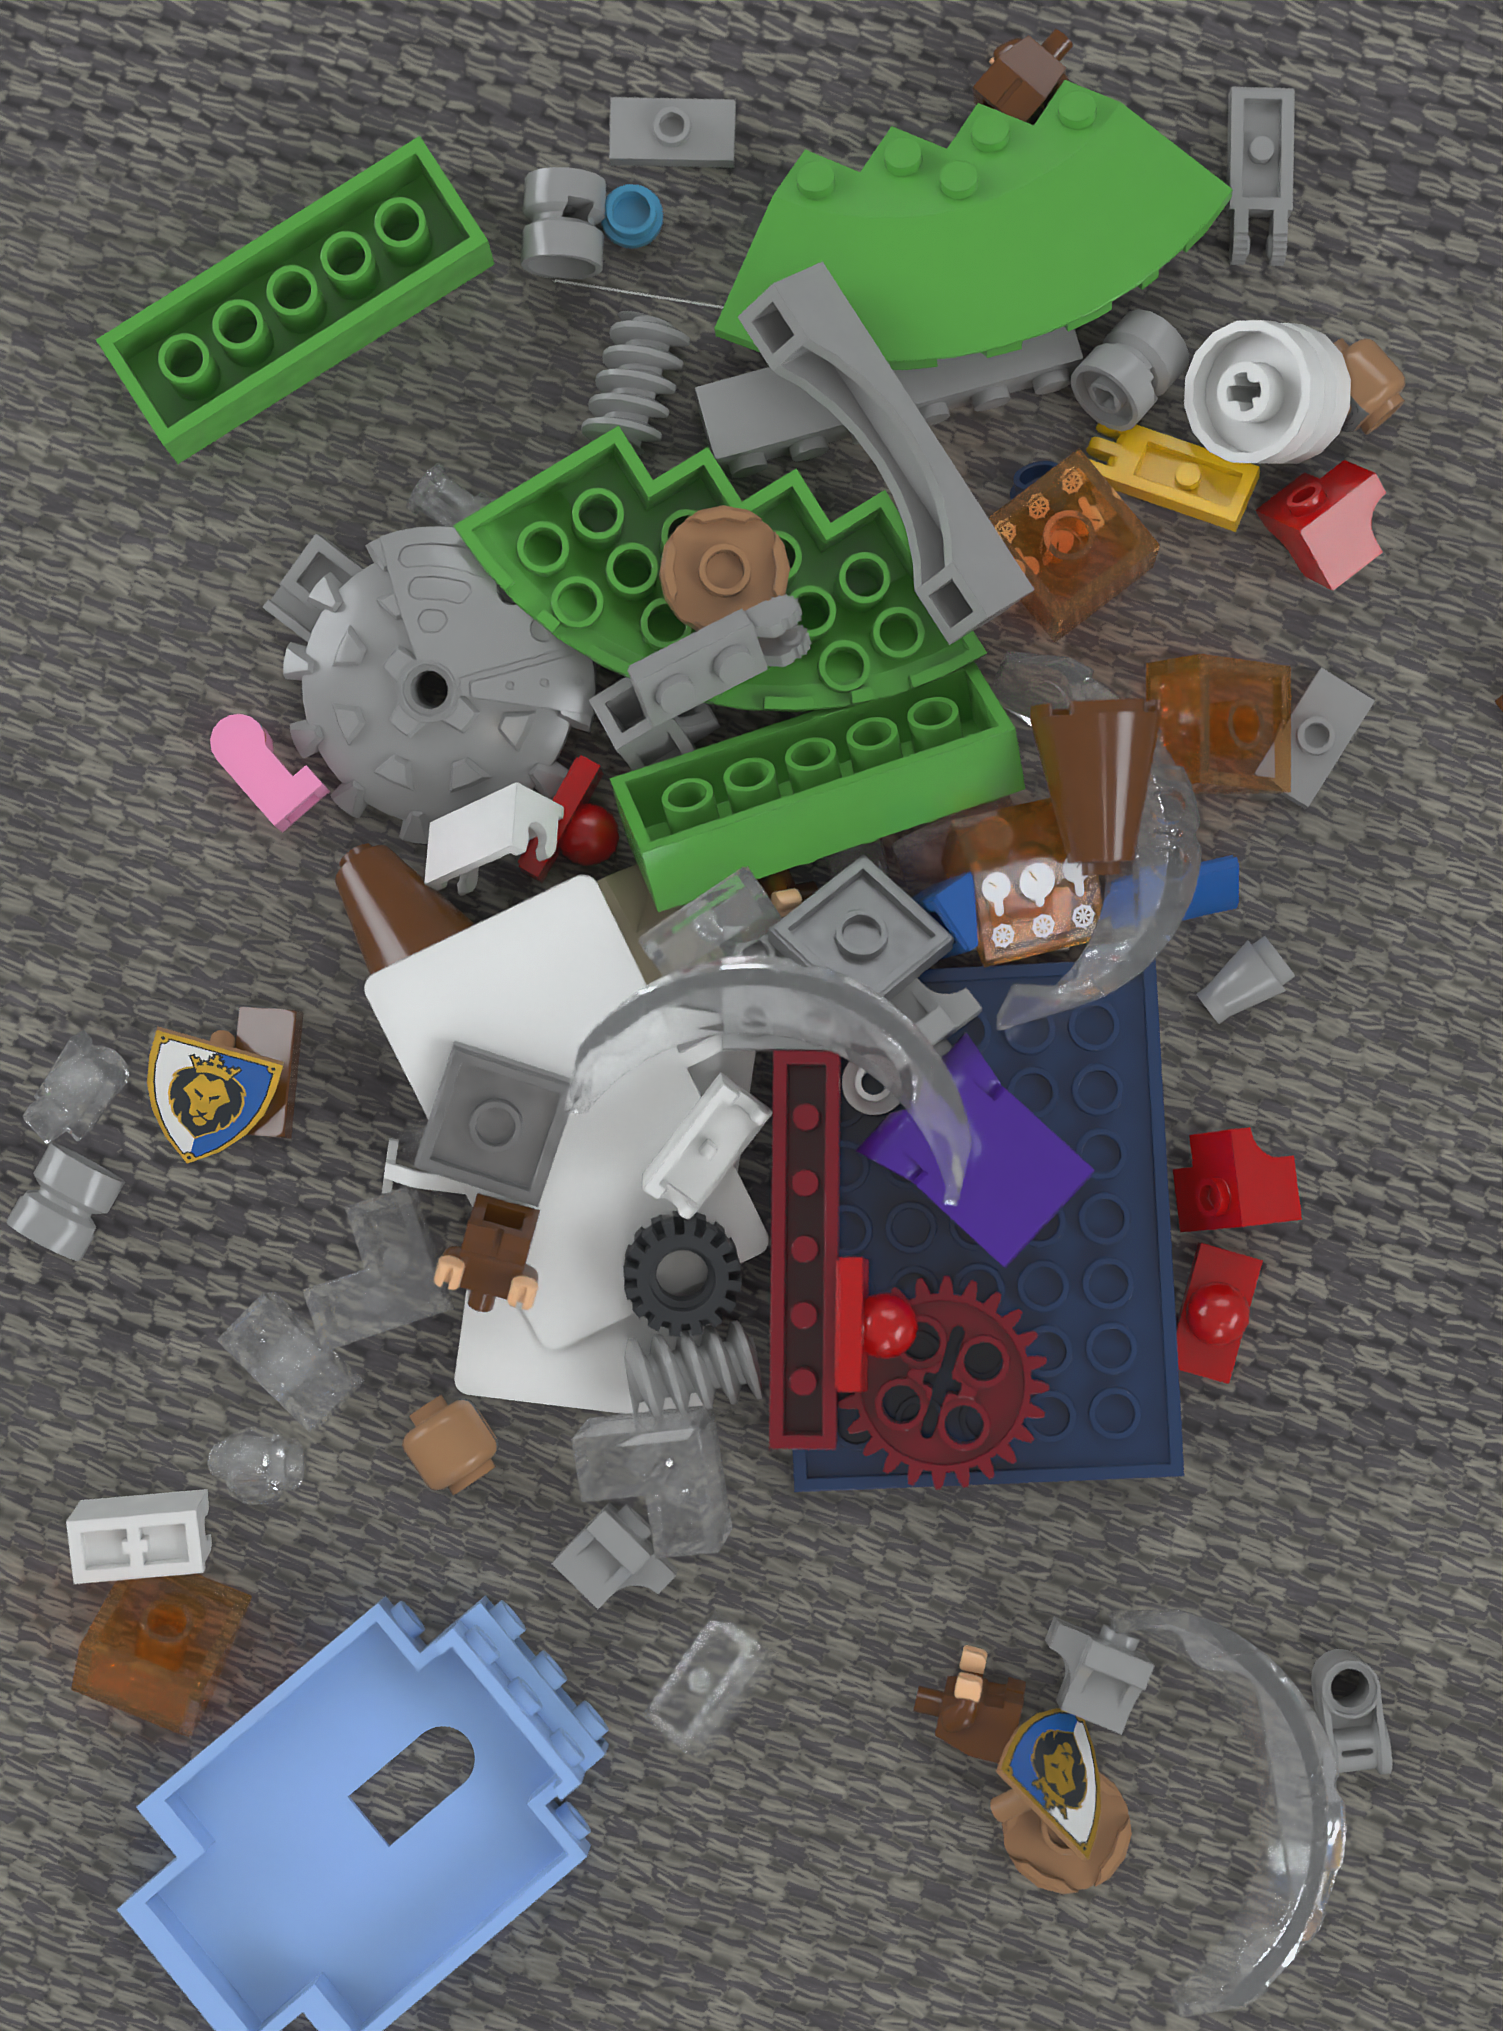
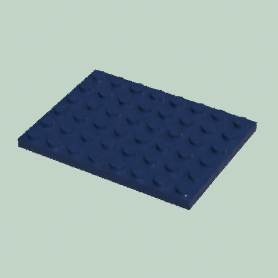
M1156 957L927 969L917 977L926 988L940 994H953L967 988L982 1007V1013L947 1038L949 1043L953 1046L966 1032L1001 1085L1094 1169V1174L1009 1266L1004 1268L914 1183L855 1151L890 1112L907 1109L922 1101L929 1084L930 1069L935 1064L923 1072L916 1063L907 1070H904L907 1078L906 1092L899 1105L890 1112L881 1115H868L856 1110L847 1101L842 1088V1077L846 1066L855 1056L866 1051L878 1050L892 1056L893 1054L867 1020L859 1026L853 1021V1052H840L839 1257L865 1258L869 1260L868 1297L878 1293H891V1289L897 1286L910 1300L916 1297L915 1287L918 1278L924 1279L931 1294L939 1293L944 1276H950L954 1294L962 1295L966 1286L971 1280L977 1281L976 1300L984 1303L996 1291L1002 1294L996 1311L1002 1317L1018 1308L1022 1311L1019 1321L1013 1327L1017 1334L1026 1331H1036L1038 1337L1025 1348L1027 1355L1046 1356L1047 1363L1040 1368L1032 1370L1031 1378L1048 1383L1049 1391L1031 1394L1030 1402L1045 1411L1044 1418H1024L1022 1424L1031 1432L1034 1440L1032 1443L1014 1437L1009 1444L1017 1458L1015 1463L1012 1464L996 1454L991 1458L994 1477L989 1479L978 1466L969 1468V1485L1184 1476ZM871 1070L862 1078L863 1090L870 1095L880 1094L886 1088V1076L878 1070ZM917 1322L918 1327L915 1340L906 1351L917 1359L930 1358L937 1353L940 1347L939 1334L932 1325L925 1322ZM955 1326L952 1329L939 1371L937 1373L926 1372L924 1375V1381L933 1385V1393L921 1428V1435L924 1438H930L934 1433L946 1393L948 1391L959 1392L962 1387L961 1382L953 1379V1369L965 1334L964 1328L961 1326ZM980 1342L968 1349L964 1362L966 1369L971 1375L980 1379H988L1000 1371L1003 1357L1000 1350L993 1344ZM905 1385L891 1387L886 1391L883 1399L886 1413L897 1421L910 1420L920 1410L921 1402L919 1395L914 1389ZM838 1392V1402L854 1394V1392ZM838 1404V1444L836 1450L792 1449L794 1492L934 1487L932 1472L926 1470L922 1471L914 1485L908 1484L909 1465L900 1462L889 1474L885 1473L883 1470L889 1453L883 1448L869 1456H865L862 1453L872 1437L868 1430L849 1434L847 1430L853 1421L860 1417L858 1409L839 1408ZM961 1405L954 1407L945 1418L948 1433L959 1441L973 1440L983 1429L984 1422L981 1414L971 1406ZM955 1471L946 1472L943 1486H962L958 1481Z

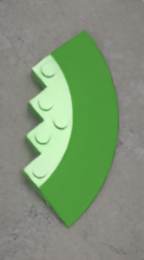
M1067 80L1063 81L1035 125L978 103L947 149L891 126L860 172L805 149L772 196L715 325V336L760 352L738 319V316L773 283L823 261L892 370L938 367L937 359L956 358L975 353H982L986 358H991L1022 349V343L1025 340L1052 332L1063 326L1069 332L1091 322L1112 310V301L1137 286L1142 290L1159 277V269L1173 259L1181 250L1187 252L1207 232L1232 198L1233 189L1123 103Z
M617 426L453 525L482 568L523 611L562 642L599 665L630 678L627 671L630 665L696 632L681 622L667 604L659 577L664 545L676 528L697 511L722 505L746 509L762 518V521L769 525L773 532L777 533L785 545L790 567L786 594L787 596L793 595L794 599L798 600L802 615L800 616L801 620L797 624L798 626L803 625L804 629L807 628L812 643L810 644L811 649L807 650V654L802 655L801 658H796L795 662L785 667L767 666L768 669L703 703L744 710L790 712L848 707L896 696L942 679L987 654L974 631L949 645L914 591L913 561L906 529L899 511L885 490L830 523L797 468L744 501H741L708 447L653 480L623 431Z

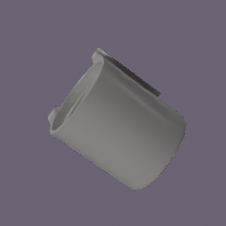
M1334 1649L1325 1652L1316 1660L1311 1675L1316 1715L1315 1740L1319 1767L1324 1781L1336 1780L1338 1773L1376 1769L1381 1775L1390 1774L1392 1772V1752L1384 1720L1381 1686L1377 1674L1357 1654L1349 1650ZM1345 1669L1358 1670L1359 1684L1356 1690L1343 1698L1332 1696L1331 1682L1334 1676Z

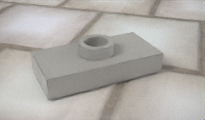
M611 97L610 165L734 168L736 101L733 99Z
M1321 667L1252 777L1300 807L1307 809L1375 700Z

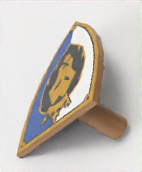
M157 1026L149 1055L147 1074L151 1107L165 1137L188 1164L221 1152L244 1137L264 1116L274 1096L284 1062L234 1048L236 1043L235 1037L225 1030L214 1032L211 1035L210 1041Z
M1060 1708L1037 1713L1015 1729L1003 1751L996 1772L1012 1789L992 1798L990 1803L991 1811L998 1821L1006 1822L1033 1809L1084 1862L1089 1859L1096 1838L1101 1812L1100 1777L1094 1746L1084 1719L1065 1712Z

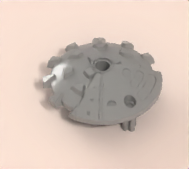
M416 527L380 536V538L365 545L374 562L373 564L358 572L345 584L332 572H329L315 585L307 601L321 610L322 613L312 630L307 646L293 642L289 643L284 657L283 675L285 679L302 680L306 720L290 724L293 743L303 758L320 752L329 768L342 782L330 795L332 800L342 810L359 819L367 806L371 805L386 814L403 820L399 838L413 843L428 844L430 822L516 782L531 790L535 788L541 795L550 800L555 796L569 771L558 763L557 759L566 743L571 727L588 732L591 731L596 712L589 699L598 694L595 661L556 638L523 611L482 568L454 527ZM429 671L441 674L448 686V696L440 706L427 702L422 695L421 681Z

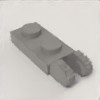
M1231 87L1228 94L1227 185L1233 189L1232 198L1226 205V217H1231L1229 228L1230 265H1244L1246 257L1249 255V217L1270 218L1266 241L1269 266L1284 265L1288 242V218L1293 211L1294 88Z
M785 594L784 596L778 595L775 598L771 597L770 601L765 600L746 611H743L741 608L630 665L629 669H627L643 713L651 726L654 728L768 669L767 666L785 667L795 662L796 658H801L802 655L807 654V650L811 649L810 644L812 643L807 628L804 629L803 625L798 626L797 624L801 620L800 616L802 615L798 600L794 599L793 595L787 596Z

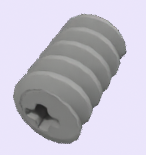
M620 311L617 315L622 321L612 325L609 332L610 339L615 345L606 348L602 356L603 363L608 369L599 372L595 379L596 387L602 393L592 396L588 403L589 411L595 417L583 421L581 433L594 441L619 426L636 454L640 455L644 454V450L640 448L642 442H659L663 436L660 431L647 424L649 418H668L670 412L667 407L654 400L656 394H675L676 385L664 378L662 372L663 370L678 371L683 368V361L671 354L669 348L670 346H689L691 340L689 336L665 320L640 312Z
M737 1320L730 1321L726 1341L723 1342L712 1325L704 1326L700 1346L695 1344L688 1330H681V1337H677L675 1350L669 1348L661 1334L653 1335L649 1355H645L635 1338L628 1339L624 1361L635 1422L640 1402L646 1403L656 1419L662 1417L665 1398L671 1397L680 1414L687 1413L691 1393H697L706 1410L713 1408L716 1389L719 1388L723 1389L731 1405L738 1404L742 1384H748L757 1401L764 1399L754 1339L752 1335L751 1337L747 1336Z

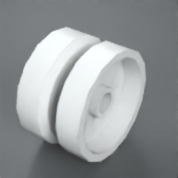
M1265 320L1235 321L1213 332L1195 352L1185 377L1184 408L1192 432L1205 448L1214 455L1231 463L1298 464L1320 454L1340 433L1350 409L1351 378L1343 354L1325 334L1303 324L1278 323Z

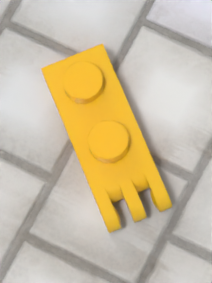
M1100 423L1097 424L1096 430L1099 433L1117 441L1115 443L1100 437H1092L1090 439L1086 452L1094 458L1107 462V464L1105 465L1090 459H1082L1077 469V472L1081 473V478L1236 532L1260 477V466L1251 463H1231L1210 453L1204 447L1139 425H1135L1130 430L1118 431Z

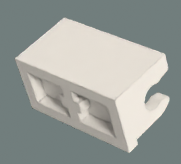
M516 782L430 822L424 885L438 891L447 886L448 880L460 875V880L457 884L458 894L460 896L468 894L477 885L478 869L480 866L500 859L509 853L515 856L524 853L528 841L534 837H538V846L536 848L537 860L543 861L550 858L556 850L558 820L563 819L564 806Z
M720 1072L642 1174L643 1189L657 1200L661 1199L662 1196L679 1209L678 1212L682 1217L690 1219L696 1214L770 1118L773 1110Z
M208 1489L80 1500L66 1521L74 1584L204 1573L206 1569L205 1561L212 1546L211 1534H205V1516L209 1510Z

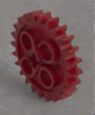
M944 1276L939 1293L931 1294L924 1279L918 1278L916 1280L915 1298L908 1300L897 1286L891 1289V1294L900 1296L910 1304L916 1314L917 1322L928 1323L937 1330L940 1337V1347L937 1353L926 1359L914 1358L907 1351L897 1357L886 1359L868 1354L867 1392H854V1394L840 1400L838 1404L839 1408L858 1409L860 1417L853 1421L847 1429L849 1434L860 1433L866 1430L871 1434L872 1437L862 1452L865 1456L874 1454L882 1448L889 1453L883 1471L889 1474L900 1462L909 1465L908 1484L914 1485L922 1471L926 1470L932 1472L935 1490H941L946 1472L955 1471L958 1481L963 1488L969 1487V1468L978 1466L982 1473L991 1479L994 1477L991 1458L996 1454L1012 1464L1017 1461L1015 1453L1009 1444L1013 1437L1032 1443L1034 1440V1436L1022 1423L1025 1417L1044 1418L1045 1411L1030 1402L1031 1394L1049 1391V1384L1031 1378V1371L1046 1364L1047 1360L1046 1356L1026 1354L1025 1348L1038 1335L1035 1330L1020 1334L1015 1332L1013 1327L1022 1315V1311L1019 1308L1010 1311L1003 1317L996 1312L1002 1294L996 1291L982 1303L976 1300L977 1281L971 1280L963 1294L958 1295L953 1292L950 1276ZM955 1326H961L964 1328L965 1334L953 1369V1379L961 1382L962 1387L959 1392L948 1391L946 1393L932 1437L924 1438L921 1435V1428L933 1393V1385L924 1381V1375L926 1372L937 1373L939 1371L952 1329ZM980 1342L993 1344L1000 1350L1003 1357L1000 1371L988 1379H980L971 1375L966 1369L964 1362L968 1349ZM893 1386H908L919 1395L921 1402L920 1410L914 1418L907 1421H897L886 1413L883 1405L884 1395ZM961 1405L971 1406L981 1414L984 1422L983 1429L973 1440L959 1441L948 1433L945 1418L954 1407Z

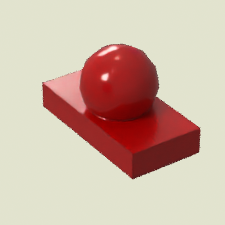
M582 755L574 760L552 800L564 806L563 819L558 820L556 850L550 858L538 861L536 856L538 837L530 839L526 851L522 853L517 862L520 870L527 876L543 883L560 851L573 863L590 866L607 860L616 850L619 841V826L614 816L604 807L588 803L604 775L599 764Z
M1198 1243L1176 1322L1179 1370L1226 1384L1230 1383L1241 1339L1249 1324L1250 1306L1263 1260L1208 1244Z
M839 1257V1261H836L835 1388H838L837 1392H867L868 1354L883 1359L897 1357L908 1350L916 1337L918 1327L916 1314L906 1300L898 1295L886 1292L873 1294L868 1297L869 1260L865 1258Z

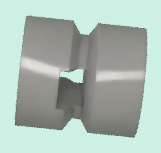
M569 167L542 168L527 174L524 184L523 212L532 223L526 225L522 230L521 266L524 270L546 278L584 279L600 274L603 270L604 235L595 225L601 223L605 218L606 182L604 178L590 171Z
M1140 309L1128 312L1107 334L1103 344L1096 346L1071 375V388L1076 400L1085 412L1098 423L1118 431L1132 429L1158 400L1157 396L1163 395L1189 366V352L1186 343L1176 328L1161 316L1151 311Z
M51 1142L33 1173L41 1188L39 1190H27L24 1196H20L6 1222L14 1230L39 1245L69 1259L81 1261L95 1237L94 1231L96 1226L91 1219V1215L108 1213L125 1181L81 1154Z

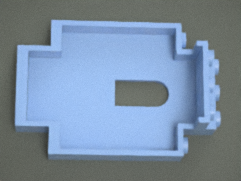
M485 1595L426 1645L419 1637L425 1631V1627L414 1611L401 1600L396 1605H393L385 1596L136 1807L175 1854L176 1858L129 1896L117 1911L215 2031H281L302 2012L318 2031H383L588 1856L591 1844L586 1840L585 1836L591 1832L590 1827L571 1803L566 1801L559 1807L554 1798L556 1796L560 1800L565 1798L582 1783L585 1772L606 1755L609 1744L602 1736L609 1729L602 1717L586 1700L577 1706L563 1690L561 1685L567 1681V1677L555 1660L544 1650L535 1656L520 1638V1635L526 1631V1628L506 1602L501 1600L494 1606ZM446 1726L462 1732L468 1738L474 1750L475 1763L471 1775L448 1797L389 1845L349 1795L425 1731L434 1727Z

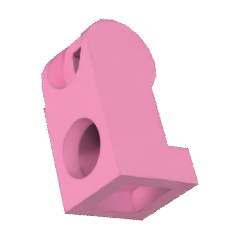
M243 714L229 715L220 720L214 727L210 744L211 751L216 760L270 822L282 833L330 792L307 765L293 776L273 753V742L267 730L252 717Z

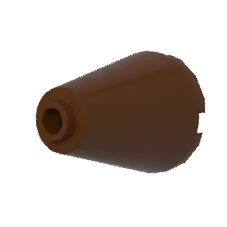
M1140 698L1070 701L1069 708L1052 709V703L1030 706V724L1068 863H1081L1082 876L1121 874V861H1134L1162 716L1161 700L1155 699L1149 702H1145V699Z
M369 843L361 844L347 852L339 862L341 868L336 874L335 883L370 976L383 968L475 925L440 892L424 885L425 879L386 845L372 847Z

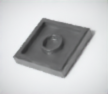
M863 854L769 929L768 941L859 1026L953 948L954 937Z
M454 1041L413 1167L538 1207L580 1081Z

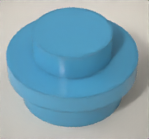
M629 184L616 188L606 197L605 218L601 222L603 230L612 242L624 248H640L649 244L658 236L663 225V209L658 197L651 190L640 185Z

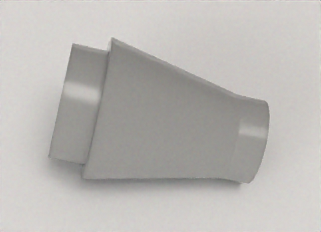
M1264 935L1253 944L1247 940L1210 983L1196 993V995L1217 1023L1220 1024L1234 1014L1285 992L1286 990L1283 985L1294 978L1295 975Z

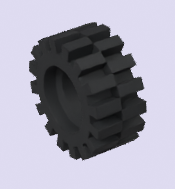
M672 1211L673 1217L663 1219L660 1214L651 1219V1225L648 1228L644 1229L641 1226L634 1234V1242L632 1245L628 1244L625 1253V1264L623 1266L624 1290L627 1300L630 1299L632 1302L633 1312L639 1319L644 1316L648 1320V1327L657 1332L660 1327L669 1329V1336L681 1337V1330H691L692 1336L703 1334V1326L711 1323L713 1328L722 1323V1314L726 1310L730 1313L736 1305V1294L741 1291V1266L732 1238L726 1236L724 1228L715 1221L714 1224L707 1222L706 1215L697 1212L694 1217L686 1219L678 1211ZM674 1251H691L700 1256L707 1266L708 1275L706 1282L700 1290L692 1295H672L666 1292L657 1280L656 1272L658 1265L665 1256Z

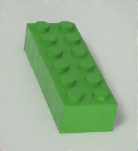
M418 136L97 338L96 341L163 446L179 464L495 265L487 238L422 138Z
M975 662L962 667L942 679L896 696L848 707L815 710L610 778L626 839L658 912L676 906L687 905L697 899L738 885H746L759 878L798 865L809 864L819 858L861 844L872 843L879 838L920 824L931 823L941 817L983 803H991L1001 797L1025 790L1016 728Z

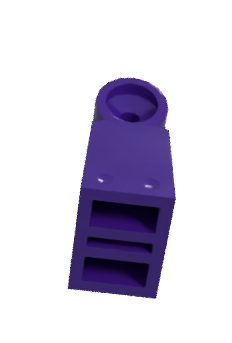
M966 1032L930 1069L929 1084L922 1101L907 1109L890 1112L855 1150L868 1159L914 1183L1004 1268L1009 1266L1094 1174V1169L1001 1085Z

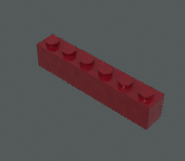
M773 1051L769 1449L836 1450L838 1444V1388H835L836 1261H839L840 1051Z

